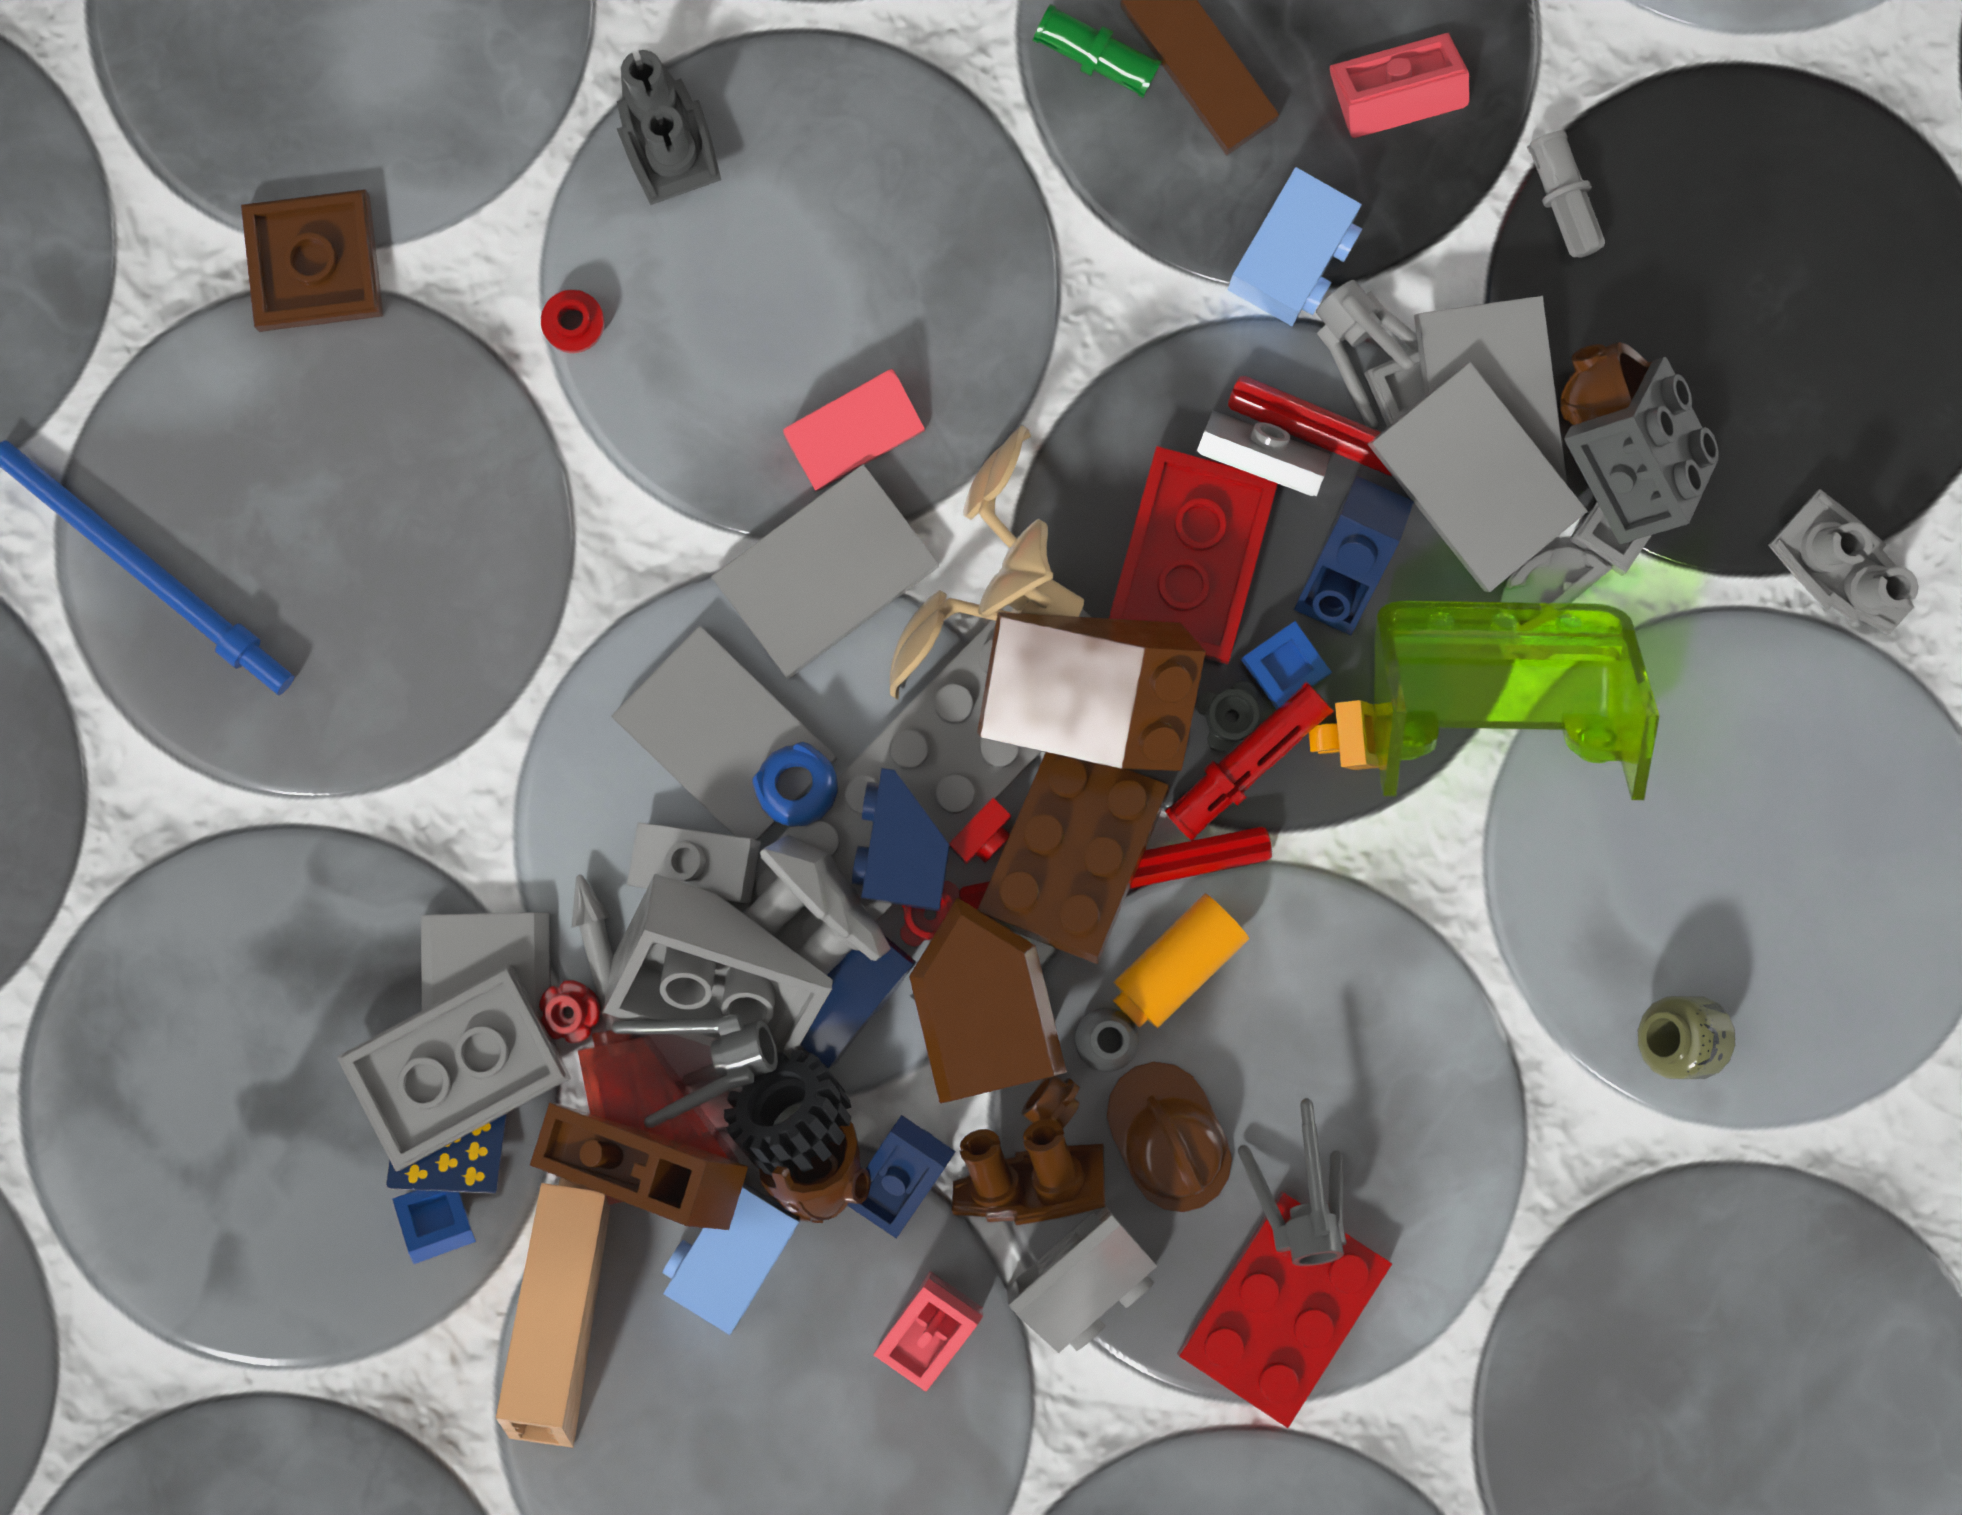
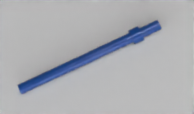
M8 440L0 443V468L217 645L215 652L235 669L243 666L277 695L283 694L290 687L295 676L259 647L261 640L241 623L234 626Z

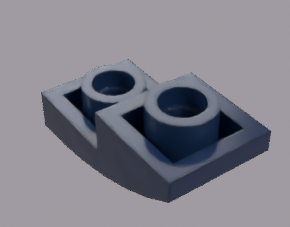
M886 936L885 938L891 949L877 961L870 960L860 950L852 949L827 974L833 980L832 990L800 1046L807 1052L817 1056L828 1069L840 1060L872 1015L884 1007L916 964L912 957Z

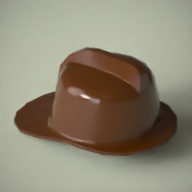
M1154 1061L1135 1066L1119 1078L1109 1096L1107 1119L1119 1152L1134 1183L1145 1198L1164 1210L1187 1212L1202 1208L1219 1196L1230 1176L1232 1156L1227 1137L1205 1092L1194 1077L1174 1064Z

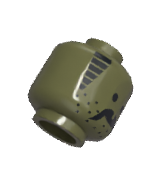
M1667 996L1656 1001L1642 1015L1637 1029L1638 1048L1643 1061L1653 1072L1667 1079L1709 1078L1721 1072L1730 1062L1736 1046L1735 1028L1730 1015L1719 1003L1706 997Z

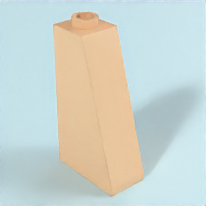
M563 1178L559 1179L558 1185L541 1183L496 1419L509 1439L573 1448L610 1204L607 1195Z

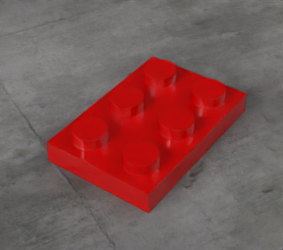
M1156 446L1109 619L1181 623L1206 651L1205 659L1228 664L1278 483L1236 467Z
M1282 1191L1275 1200L1285 1223L1291 1220L1290 1209L1301 1205V1203ZM1265 1216L1177 1354L1192 1366L1286 1428H1289L1392 1266V1263L1345 1233L1347 1244L1342 1246L1344 1255L1340 1259L1313 1266L1292 1264L1290 1250L1285 1252L1276 1251L1273 1229Z

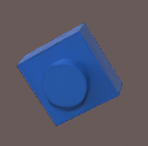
M1296 621L1241 659L1276 710L1298 691L1304 682L1307 681L1313 687L1332 673Z
M415 1190L392 1199L413 1264L476 1242L460 1192Z

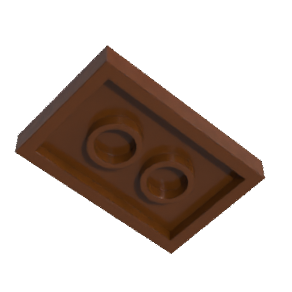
M1045 752L978 910L1015 933L1098 964L1168 797L1169 785L1127 769Z

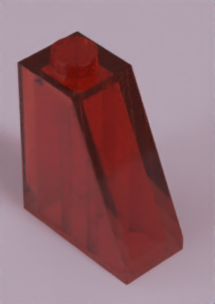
M612 1029L591 1033L594 1045L578 1050L590 1114L695 1146L739 1163L735 1153L700 1105L654 1128L645 1126L644 1120L648 1115L690 1094L688 1088L648 1034L632 1037L631 1034H616ZM607 1196L608 1205L623 1202Z

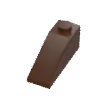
M549 1102L530 1162V1166L684 1226L729 1230L749 1167L695 1146Z

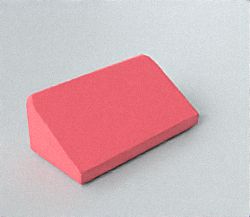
M1449 32L1330 65L1333 84L1347 129L1352 138L1362 137L1462 109L1469 104V71Z
M889 369L789 425L783 430V434L815 492L853 472L862 464L865 465L924 432L925 428L895 371Z

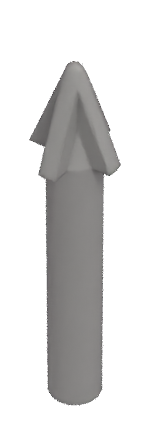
M578 875L575 884L572 927H580L614 1063H620L638 1058L639 1053L634 1034H616L612 1031V1024L614 1022L628 1020L603 1013L613 960V953L604 919L611 918V916L584 876Z

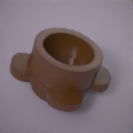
M1057 1076L1044 1078L1026 1101L1021 1114L1031 1121L1032 1124L1039 1120L1052 1119L1059 1122L1064 1128L1079 1107L1080 1102L1075 1097L1080 1086L1070 1078H1067L1065 1081H1062Z

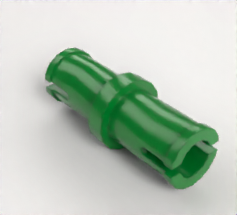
M1052 4L1047 8L1032 41L1041 43L1081 64V72L1092 76L1095 71L1137 93V96L1144 98L1161 64L1160 60H1154L1112 38L1114 31L1102 26L1100 30H1097L1056 9V6Z

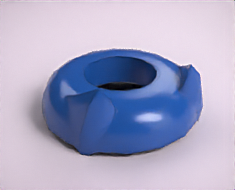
M806 742L785 746L772 752L761 764L759 771L752 779L753 788L762 810L775 822L789 827L807 826L820 820L832 808L838 793L837 774L831 761ZM796 766L809 770L812 775L813 784L810 792L805 797L799 800H788L779 794L777 783L780 775L785 770Z

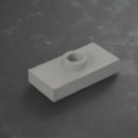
M1212 410L1197 450L1201 455L1310 496H1317L1330 458L1329 453L1291 440L1290 435L1286 431L1268 423L1251 425Z
M638 822L627 885L647 889L654 874L716 893L725 901L750 905L761 841Z

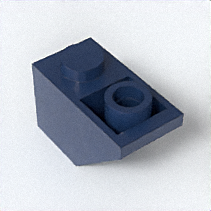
M1356 475L1331 525L1294 610L1348 635H1352L1401 540L1414 501Z
M881 768L879 783L867 782L862 820L873 821L869 847L857 846L852 884L863 885V900L940 911L950 849L949 843L896 771Z

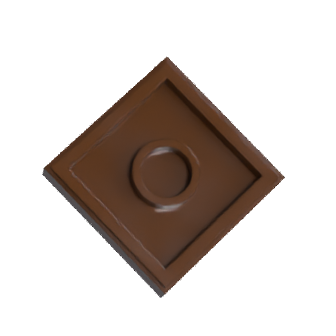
M366 189L241 205L254 327L259 332L383 317L371 201Z

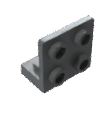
M1666 357L1652 361L1628 408L1573 425L1564 438L1619 544L1689 524L1719 458L1718 446L1714 435L1708 428H1702L1692 408V397L1687 382L1681 375H1675Z

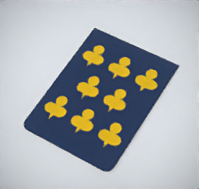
M507 1113L401 1171L396 1172L389 1160L387 1187L404 1190L497 1193Z

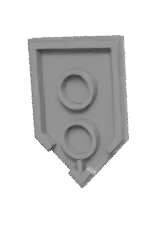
M550 913L421 916L422 1011L510 964L514 967L541 1019L543 1011L539 1008V1002L542 994L551 987Z

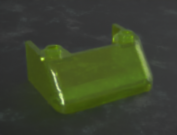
M1395 601L1384 605L1378 611L1375 631L1374 741L1383 796L1397 795L1401 760L1419 758L1429 754L1436 748L1439 728L1562 730L1567 747L1585 761L1592 763L1621 761L1631 800L1644 801L1660 715L1633 622L1624 611L1605 604Z

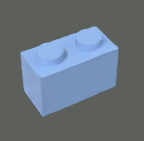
M1295 167L1234 271L1228 290L1292 327L1302 310L1313 316L1332 283L1322 277L1333 257L1344 262L1363 230L1353 224L1362 204Z
M744 1182L729 1230L703 1228L693 1245L685 1240L680 1242L662 1272L672 1279L663 1294L728 1335H731L801 1220L796 1219L797 1216L790 1214L781 1204Z

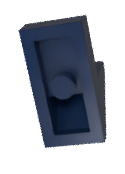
M901 1115L866 1167L871 1181L870 1191L866 1200L862 1204L850 1203L848 1207L897 1239L956 1151L935 1138L930 1132L920 1128Z

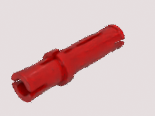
M1307 681L1219 763L1212 760L1203 769L1207 774L1171 807L1169 806L1164 810L1172 822L1191 841L1229 805L1235 803L1238 806L1247 798L1244 792L1258 778L1284 757L1314 727L1334 712Z

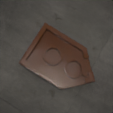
M956 898L909 976L940 1104L1067 1073L1036 945L961 899Z

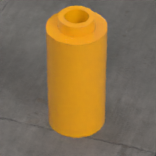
M1204 893L1113 981L1114 985L1121 992L1113 999V1002L1138 1028L1148 1020L1158 1029L1250 938L1213 898Z

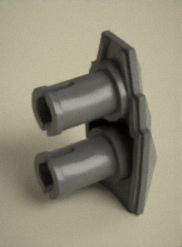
M638 50L641 60L635 61L633 53H630L623 60L621 66L622 100L617 101L622 127L617 128V132L632 169L650 205L721 181V175L713 142L699 100L692 101L682 79L675 80L656 54L647 50Z

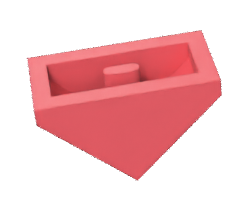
M930 1271L873 1355L927 1392L981 1321L983 1307Z

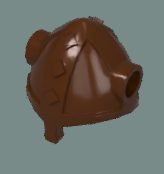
M1621 342L1613 343L1606 347L1602 344H1593L1579 349L1571 357L1575 370L1569 376L1560 397V408L1564 419L1576 425L1628 408L1652 362H1647L1633 348Z
M850 1122V1126L839 1127L845 1135L840 1145L830 1141L826 1146L832 1155L824 1162L818 1155L811 1158L813 1169L805 1173L797 1165H794L793 1176L790 1175V1170L787 1167L777 1166L772 1172V1176L765 1174L759 1168L762 1186L790 1214L797 1216L796 1219L805 1222L823 1223V1220L836 1217L850 1203L862 1204L866 1200L871 1186L870 1174L865 1168H861L860 1148L857 1133L852 1122Z

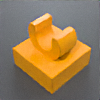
M1361 700L1335 703L1337 723L1317 725L1309 732L1310 752H1318V754L1340 752L1341 767L1352 770L1379 768L1373 704Z

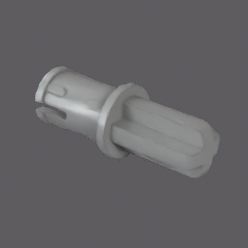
M1560 130L1537 138L1527 146V149L1533 158L1547 195L1542 199L1543 205L1545 207H1552L1569 254L1572 257L1580 258L1591 255L1604 247L1605 239L1587 195V192L1592 188L1590 181L1582 180L1567 141V134L1564 130Z

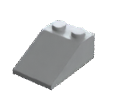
M654 874L613 956L603 1013L628 1021L721 1018L740 1013L745 1025L760 1020L765 1022L773 1035L777 1053L783 1051L788 1059H790L792 1050L798 1049L831 992L833 980L716 893ZM720 1033L673 1034L711 1046L713 1040L720 1039L721 1037Z
M1105 1206L1089 1214L1006 1287L1008 1305L1021 1320L1058 1353L1069 1344L1078 1351L1104 1329L1105 1324L1099 1317L1116 1302L1119 1301L1127 1308L1151 1288L1154 1281L1148 1274L1157 1265Z

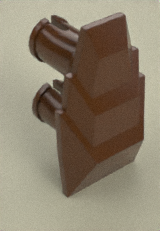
M1043 1119L1034 1122L1024 1131L1023 1138L1026 1141H1023L1027 1151L1015 1152V1157L1005 1159L1000 1146L999 1136L994 1131L988 1129L972 1131L960 1142L961 1151L959 1152L961 1158L965 1161L970 1175L953 1181V1215L986 1217L987 1222L1014 1221L1016 1225L1064 1219L1104 1208L1105 1167L1103 1143L1067 1146L1062 1125L1052 1119Z

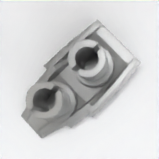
M1818 489L1768 544L1793 576L1826 610L1833 607L1851 622H1856L1860 619L1888 635L1915 607L1910 598H1916L1919 586L1913 572L1907 568L1896 566L1883 551L1886 544L1853 514L1821 489Z
M789 835L760 851L761 858L778 878L752 905L744 910L743 913L774 937H777L780 933L779 931L806 906L817 919L820 918L824 923L795 952L826 975L852 949L860 950L870 960L877 961L891 949L881 928L865 910L855 888L841 875L830 853Z

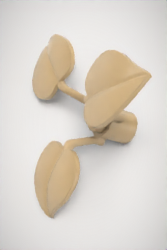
M1023 425L1017 428L1004 444L985 461L970 487L963 509V515L970 520L979 513L981 518L1008 546L1009 550L1003 560L1002 568L987 586L980 605L954 598L946 599L947 594L939 590L929 597L914 613L898 640L891 663L890 695L899 700L900 684L917 668L932 649L944 620L955 613H965L996 621L998 612L1079 617L1082 611L1084 599L1052 580L1053 572H1051L1046 549L1048 537L1047 523L1037 519L1016 538L995 514L996 496L1005 488L1014 471L1023 441L1031 438L1029 429ZM1006 605L1013 608L1011 612L1000 609Z

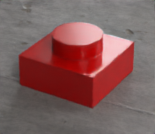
M992 798L949 843L950 849L966 865L976 855L986 863L1008 840L1010 833L1003 827L1011 820V814Z

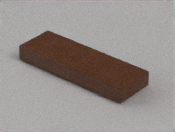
M1198 0L1120 1V7L1156 58L1161 61L1163 68L1226 156L1277 122L1279 113Z

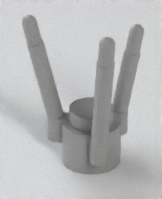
M1351 280L1335 290L1317 308L1316 314L1325 323V326L1318 331L1317 335L1331 351L1365 425L1375 429L1378 426V421L1342 342L1347 340L1352 347H1355L1371 336L1403 369H1409L1413 364L1412 359L1386 332L1381 324L1413 350L1418 349L1417 335L1384 308L1371 291L1366 294L1355 280Z

